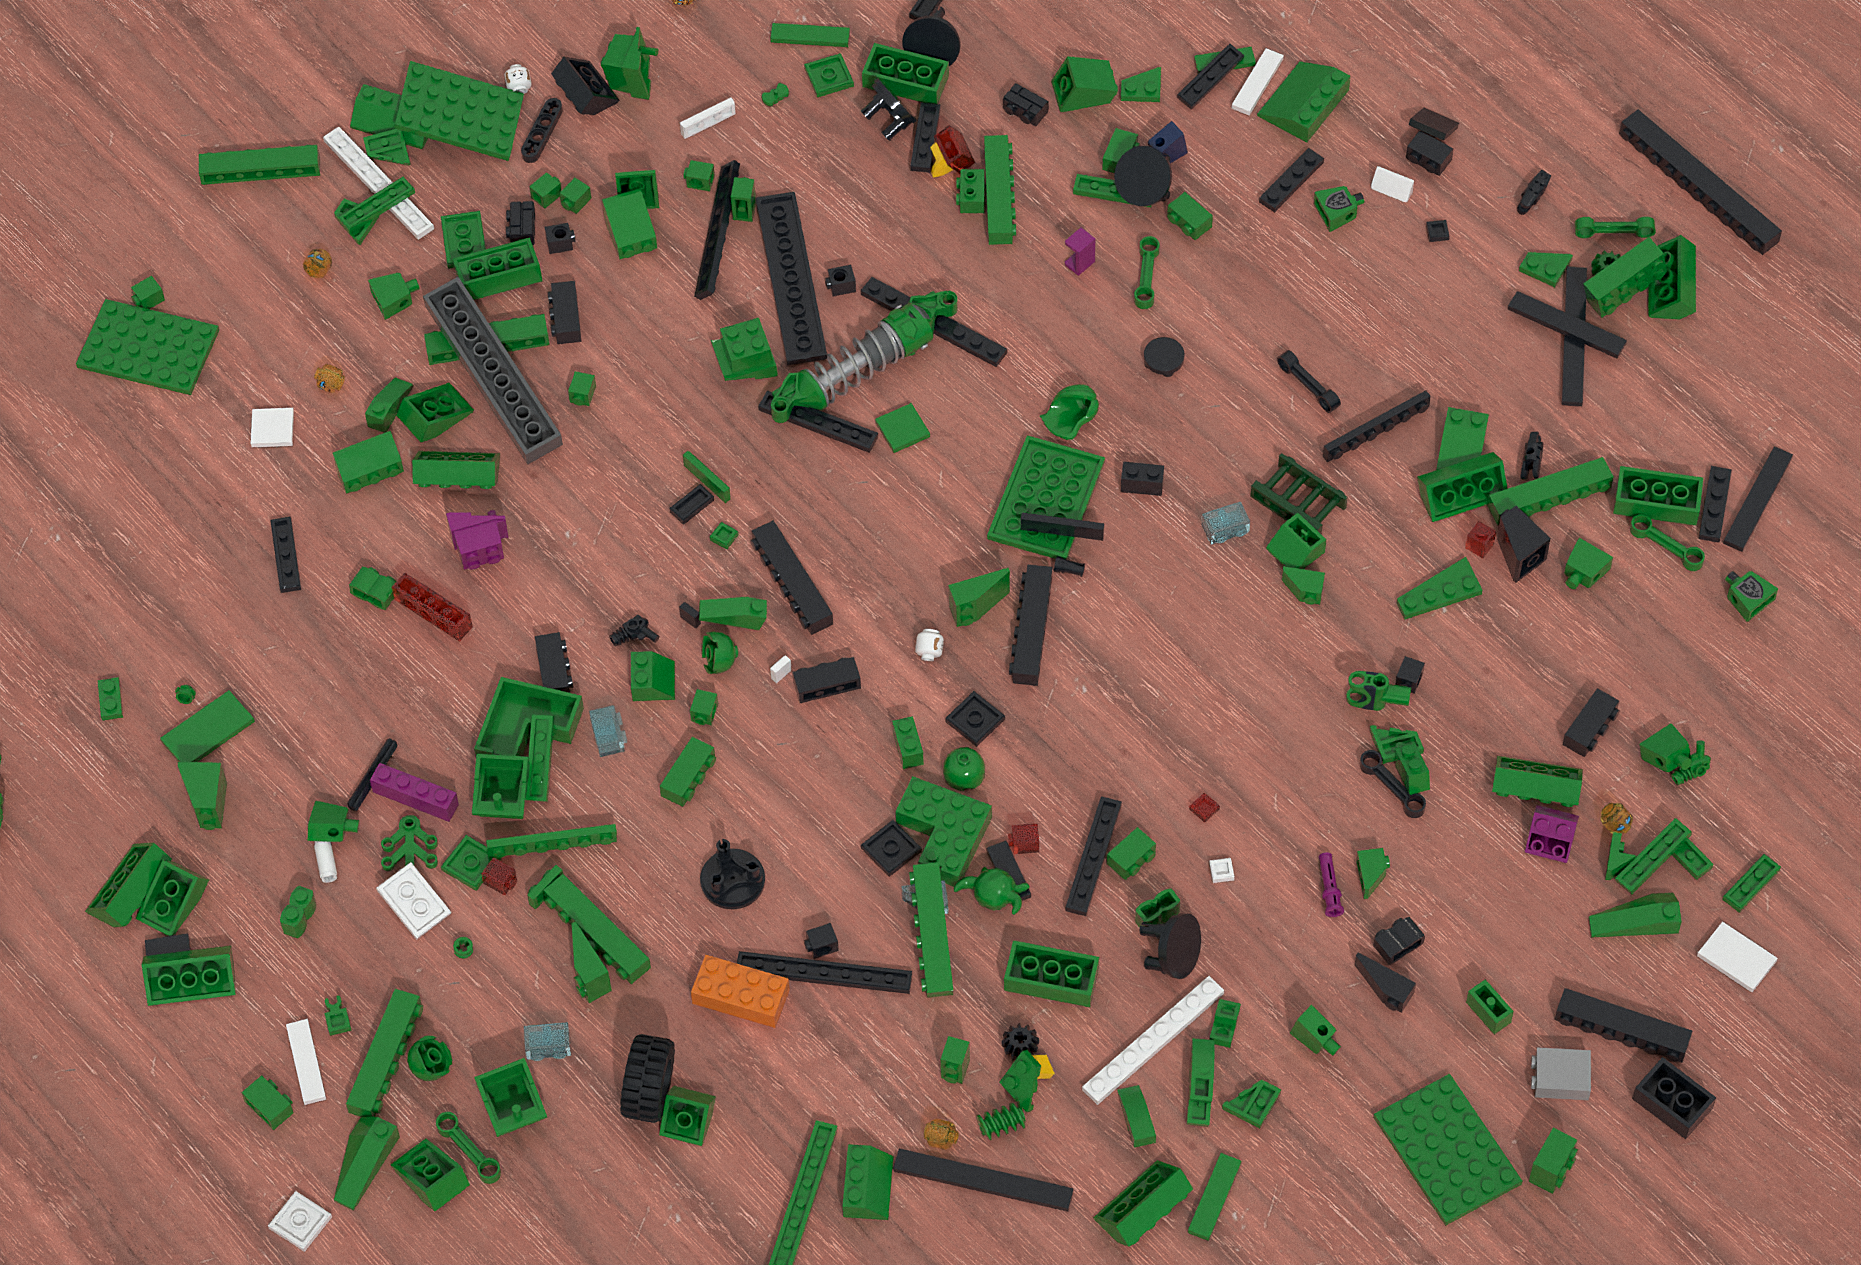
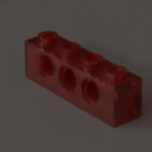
M404 573L392 586L395 601L459 642L473 627L471 616L468 612L407 573Z

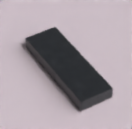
M1007 841L986 848L994 868H999L1009 873L1016 885L1026 883ZM1029 889L1019 893L1022 901L1031 898Z

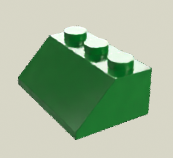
M391 431L332 453L337 475L346 494L356 492L365 486L377 484L381 480L395 477L399 473L404 472L402 460Z
M848 1144L842 1206L843 1217L877 1220L889 1219L894 1156L873 1146Z

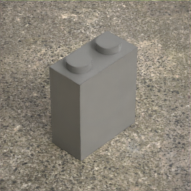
M1537 1047L1536 1054L1531 1056V1069H1535V1076H1531V1089H1535V1097L1589 1100L1591 1093V1050Z

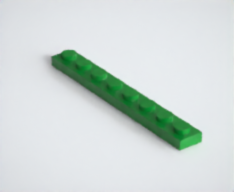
M818 1120L815 1122L769 1265H794L835 1140L838 1130L837 1125Z

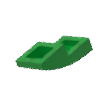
M1219 999L1209 1040L1215 1041V1045L1231 1048L1240 1012V1003Z

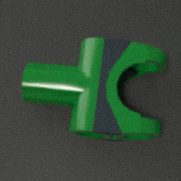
M1355 671L1350 674L1348 678L1350 689L1347 691L1346 700L1351 706L1374 711L1382 710L1386 703L1409 706L1411 687L1389 684L1388 677L1382 673ZM1360 677L1364 682L1357 685L1352 682V679ZM1357 693L1362 698L1355 701L1350 698V695Z

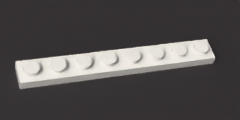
M337 127L323 137L324 142L374 194L393 183L340 127ZM408 198L389 209L418 240L434 230L433 224Z
M1208 976L1082 1086V1091L1097 1105L1100 1104L1224 995V989Z

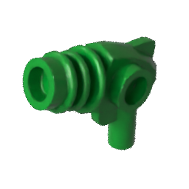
M1699 740L1696 742V753L1690 756L1692 761L1690 767L1686 770L1678 768V771L1675 770L1671 774L1676 785L1684 784V781L1687 782L1692 780V778L1701 777L1710 769L1711 757L1705 755L1704 741Z

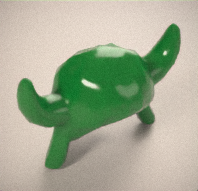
M983 867L978 877L967 876L959 880L954 886V892L972 889L979 905L995 911L1002 909L1007 904H1011L1013 906L1012 914L1015 915L1022 907V899L1019 893L1028 890L1030 886L1028 883L1016 885L1012 876L1002 869H987Z

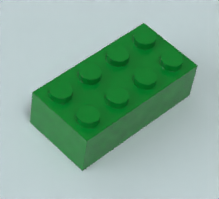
M874 43L862 71V87L874 90L871 85L874 83V79L878 77L896 96L923 103L938 104L949 77V62Z
M1650 237L1646 238L1583 283L1587 302L1601 318L1612 314L1619 305L1629 302L1636 293L1644 291L1650 283L1661 279L1665 275L1667 268L1664 253Z
M1620 466L1613 514L1632 517L1644 514L1653 520L1697 526L1703 477Z
M1013 940L1004 977V991L1090 1007L1099 971V957Z

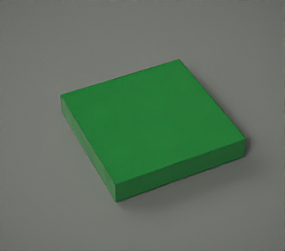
M841 53L804 64V69L817 98L854 87L853 79Z
M912 403L875 419L877 427L893 453L930 437L929 430Z
M465 835L443 863L441 870L477 891L502 858H488L487 847Z

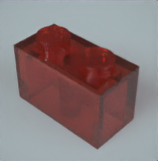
M948 125L934 136L947 166L961 174V169H968L975 163L962 133L952 126Z

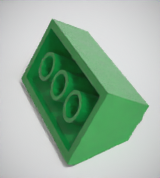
M363 84L355 99L350 128L372 135L395 129L394 124L401 95ZM403 131L406 145L423 150L428 138Z
M1682 235L1658 245L1664 253L1667 272L1661 279L1649 284L1648 316L1650 318L1680 320L1696 313V245Z
M530 238L452 258L456 275L473 300L543 281L540 264Z
M418 451L412 460L413 484H418L419 487H430L432 484L439 485L440 488L459 485L460 488L480 486L481 489H491L498 482L500 453Z
M1494 452L1417 476L1420 496L1432 522L1487 505L1490 494L1508 489L1503 460Z
M1497 756L1492 792H1496L1497 795L1503 797L1515 795L1522 800L1534 798L1539 799L1542 803L1550 804L1553 801L1559 802L1562 806L1573 807V805L1579 804L1583 769Z
M155 843L133 844L85 912L112 927L126 926L132 920V914L135 910L142 906L162 860L171 861L172 858Z
M231 945L143 957L141 965L148 1006L236 995Z
M1157 1160L1095 1215L1093 1219L1116 1242L1130 1247L1136 1244L1146 1231L1151 1230L1157 1221L1163 1216L1168 1215L1177 1203L1186 1199L1188 1193L1193 1190V1187L1181 1168Z

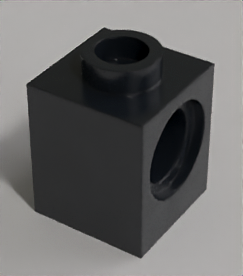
M569 223L545 227L549 254L573 250L572 242H576L574 230L569 228Z
M852 265L828 269V277L825 278L827 290L831 289L833 297L856 292V280Z
M1405 656L1396 676L1395 685L1411 687V693L1415 694L1424 673L1425 663Z
M831 923L806 931L805 948L807 952L812 953L814 959L839 951L838 940Z

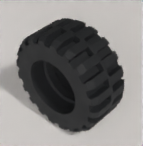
M639 1034L633 1039L627 1058L621 1091L620 1111L625 1118L651 1123L661 1120L666 1094L669 1092L673 1073L675 1044L670 1039Z

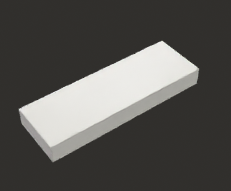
M729 98L680 122L681 135L686 139L735 115V102L732 98Z

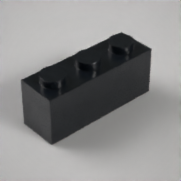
M575 281L551 283L548 299L549 304L553 303V308H549L550 319L555 321V324L551 325L552 337L557 338V344L582 342Z
M560 632L535 636L543 687L570 693L569 688H573L572 676H567L566 670H570L568 657L564 658L563 652H567L565 639L561 640Z
M845 657L830 663H820L814 667L800 668L792 672L799 703L861 689V678L854 657Z
M1597 688L1565 733L1563 746L1583 757L1589 751L1593 752L1598 744L1597 739L1599 736L1603 737L1606 734L1609 722L1611 720L1615 721L1619 715V700Z

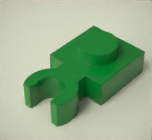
M339 995L336 996L337 1003L334 1005L329 1003L328 998L325 999L326 1008L330 1011L324 1013L330 1036L352 1031L347 1009H341L342 1000Z

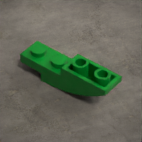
M1192 1038L1187 1125L1208 1127L1210 1124L1214 1083V1040Z

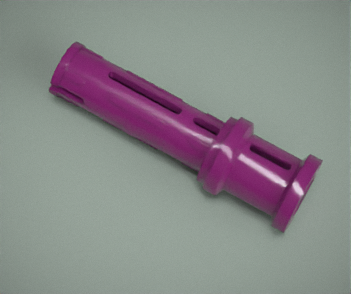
M1325 852L1318 856L1324 885L1322 898L1326 903L1325 915L1328 917H1338L1344 913V907L1341 906L1340 900L1342 893L1337 888L1333 856L1331 853Z

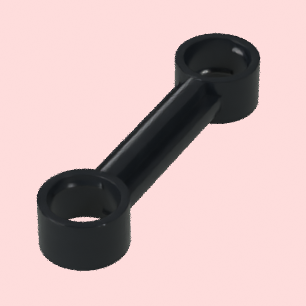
M1287 350L1277 357L1280 368L1287 374L1292 373L1313 393L1326 412L1331 413L1341 405L1337 394L1331 389L1326 390L1300 365L1298 358L1292 351Z
M1375 750L1365 751L1360 759V769L1362 772L1368 775H1375L1404 804L1403 809L1408 817H1421L1425 812V798L1418 793L1409 795L1407 789L1382 765L1381 755ZM1367 758H1373L1378 761V765L1369 767L1363 761ZM1411 801H1416L1422 805V808L1412 810L1407 804Z

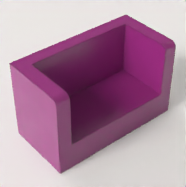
M1081 227L1065 240V245L1075 252L1065 261V266L1078 276L1095 262L1096 238Z

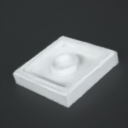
M252 409L251 447L293 446L294 409Z
M295 1191L268 1227L305 1252L330 1221L332 1215Z

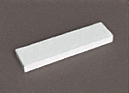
M1267 48L1265 49L1232 103V109L1246 115L1251 114L1283 61L1284 55Z
M308 1019L286 1024L304 1105L326 1100Z

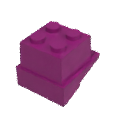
M495 510L489 511L488 515H471V512L446 513L453 546L458 551L464 570H474L487 563L496 564L501 559H504L501 539L509 538L505 516H497Z

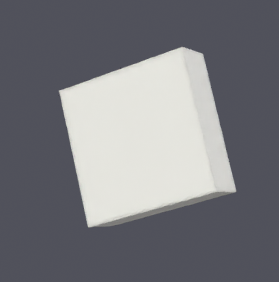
M786 655L770 668L771 679L775 683H778L792 670L791 660Z
M1231 858L1209 861L1213 883L1234 880Z

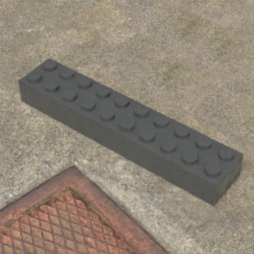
M459 277L424 295L423 299L426 309L527 465L562 446V436Z

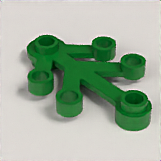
M407 815L403 817L399 822L400 829L391 837H386L381 841L383 851L391 852L394 850L395 844L405 836V843L393 855L384 857L381 860L383 870H393L395 864L404 856L405 866L410 862L414 865V854L425 862L427 868L433 869L437 867V856L428 854L414 842V835L422 840L426 848L430 850L438 846L437 837L424 832L420 828V820L416 816ZM408 823H413L412 826H406ZM430 840L435 841L433 844H428ZM386 843H391V846L386 847L384 845ZM430 859L435 860L433 863H428ZM386 862H391V865L385 866L384 864Z

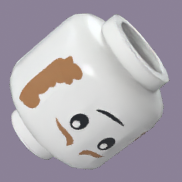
M519 64L510 66V69L504 74L506 88L513 90V92L517 91L525 94L532 85L529 70L521 67Z
M923 629V632L917 635L915 652L922 656V660L934 661V658L942 655L944 638L939 634V631Z

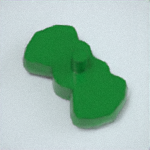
M779 83L776 89L762 93V101L765 105L772 107L778 101L783 100L784 97L789 96V89L786 85Z

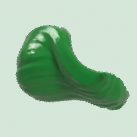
M1084 384L1065 387L1057 393L1048 412L1040 415V418L1052 434L1065 440H1072L1077 436L1080 427L1096 416L1099 407L1097 395L1092 388Z

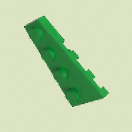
M1464 557L1397 598L1396 603L1404 620L1482 595L1483 590L1467 557Z

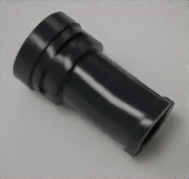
M1057 556L1053 572H1062L1063 574L1066 572L1083 577L1085 563L1069 561L1067 558L1063 559V557Z

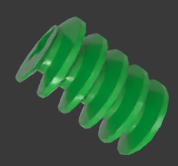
M1017 1101V1107L1014 1103H1010L1009 1110L1004 1105L1001 1106V1113L997 1109H993L992 1116L989 1112H984V1119L979 1114L976 1115L982 1136L986 1135L989 1140H992L993 1132L999 1138L1000 1130H1003L1007 1135L1009 1134V1127H1012L1015 1132L1017 1131V1124H1020L1023 1129L1025 1128L1026 1120L1019 1101Z

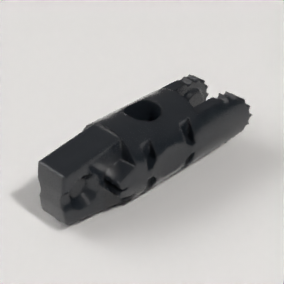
M1541 170L1529 182L1521 194L1522 199L1517 207L1519 214H1526L1532 205L1537 204L1540 197L1546 191L1551 178L1549 173Z
M1538 431L1530 432L1528 443H1525L1520 479L1528 478L1529 469L1532 470L1534 479L1539 478L1544 443L1541 442V436Z

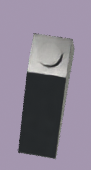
M1358 952L1355 958V967L1387 1008L1402 1013L1415 992L1416 983Z

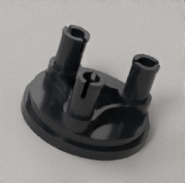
M936 6L929 16H923L912 21L903 34L902 46L905 51L948 61L949 66H951L960 53L961 42L954 26L943 19L945 15L943 7L940 6L938 10V6Z
M876 77L871 86L877 94L872 97L873 100L861 112L870 120L881 108H885L894 117V121L881 133L891 141L902 129L905 130L911 123L914 124L917 119L900 99Z
M1138 146L1125 152L1119 159L1114 174L1115 185L1121 197L1128 203L1136 206H1150L1169 199V188L1172 182L1170 156L1149 146Z
M722 839V844L719 840L716 844V854L707 860L701 871L700 884L702 892L712 904L723 909H741L749 906L763 892L765 886L764 868L760 861L751 853L741 849H730V842L728 840Z
M1180 913L1172 916L1166 923L1153 924L1142 922L1143 926H1140L1139 929L1140 935L1156 937L1159 940V958L1147 956L1144 961L1145 969L1161 971L1162 974L1169 975L1175 979L1186 978L1194 969L1201 949V930L1197 919L1192 914Z

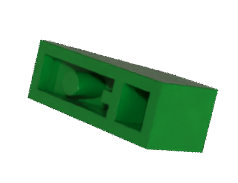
M394 378L374 397L365 412L367 426L383 433L387 432L396 417L403 398L408 397L413 384Z
M736 597L699 601L700 621L760 630L767 618V600Z

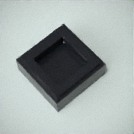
M1446 220L1426 222L1429 242L1449 240L1450 236Z
M683 602L679 606L680 617L694 628H697L701 624L699 612L686 602Z

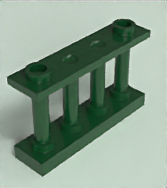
M1281 453L1278 460L1279 469L1265 484H1261L1256 480L1251 485L1250 497L1286 521L1299 513L1322 535L1323 525L1321 522L1336 506L1345 510L1348 497L1343 491L1335 489L1297 464L1293 458ZM1286 473L1296 478L1282 495H1278L1271 490ZM1302 484L1311 488V493L1299 506H1294L1288 502ZM1319 495L1329 500L1315 517H1311L1304 512Z

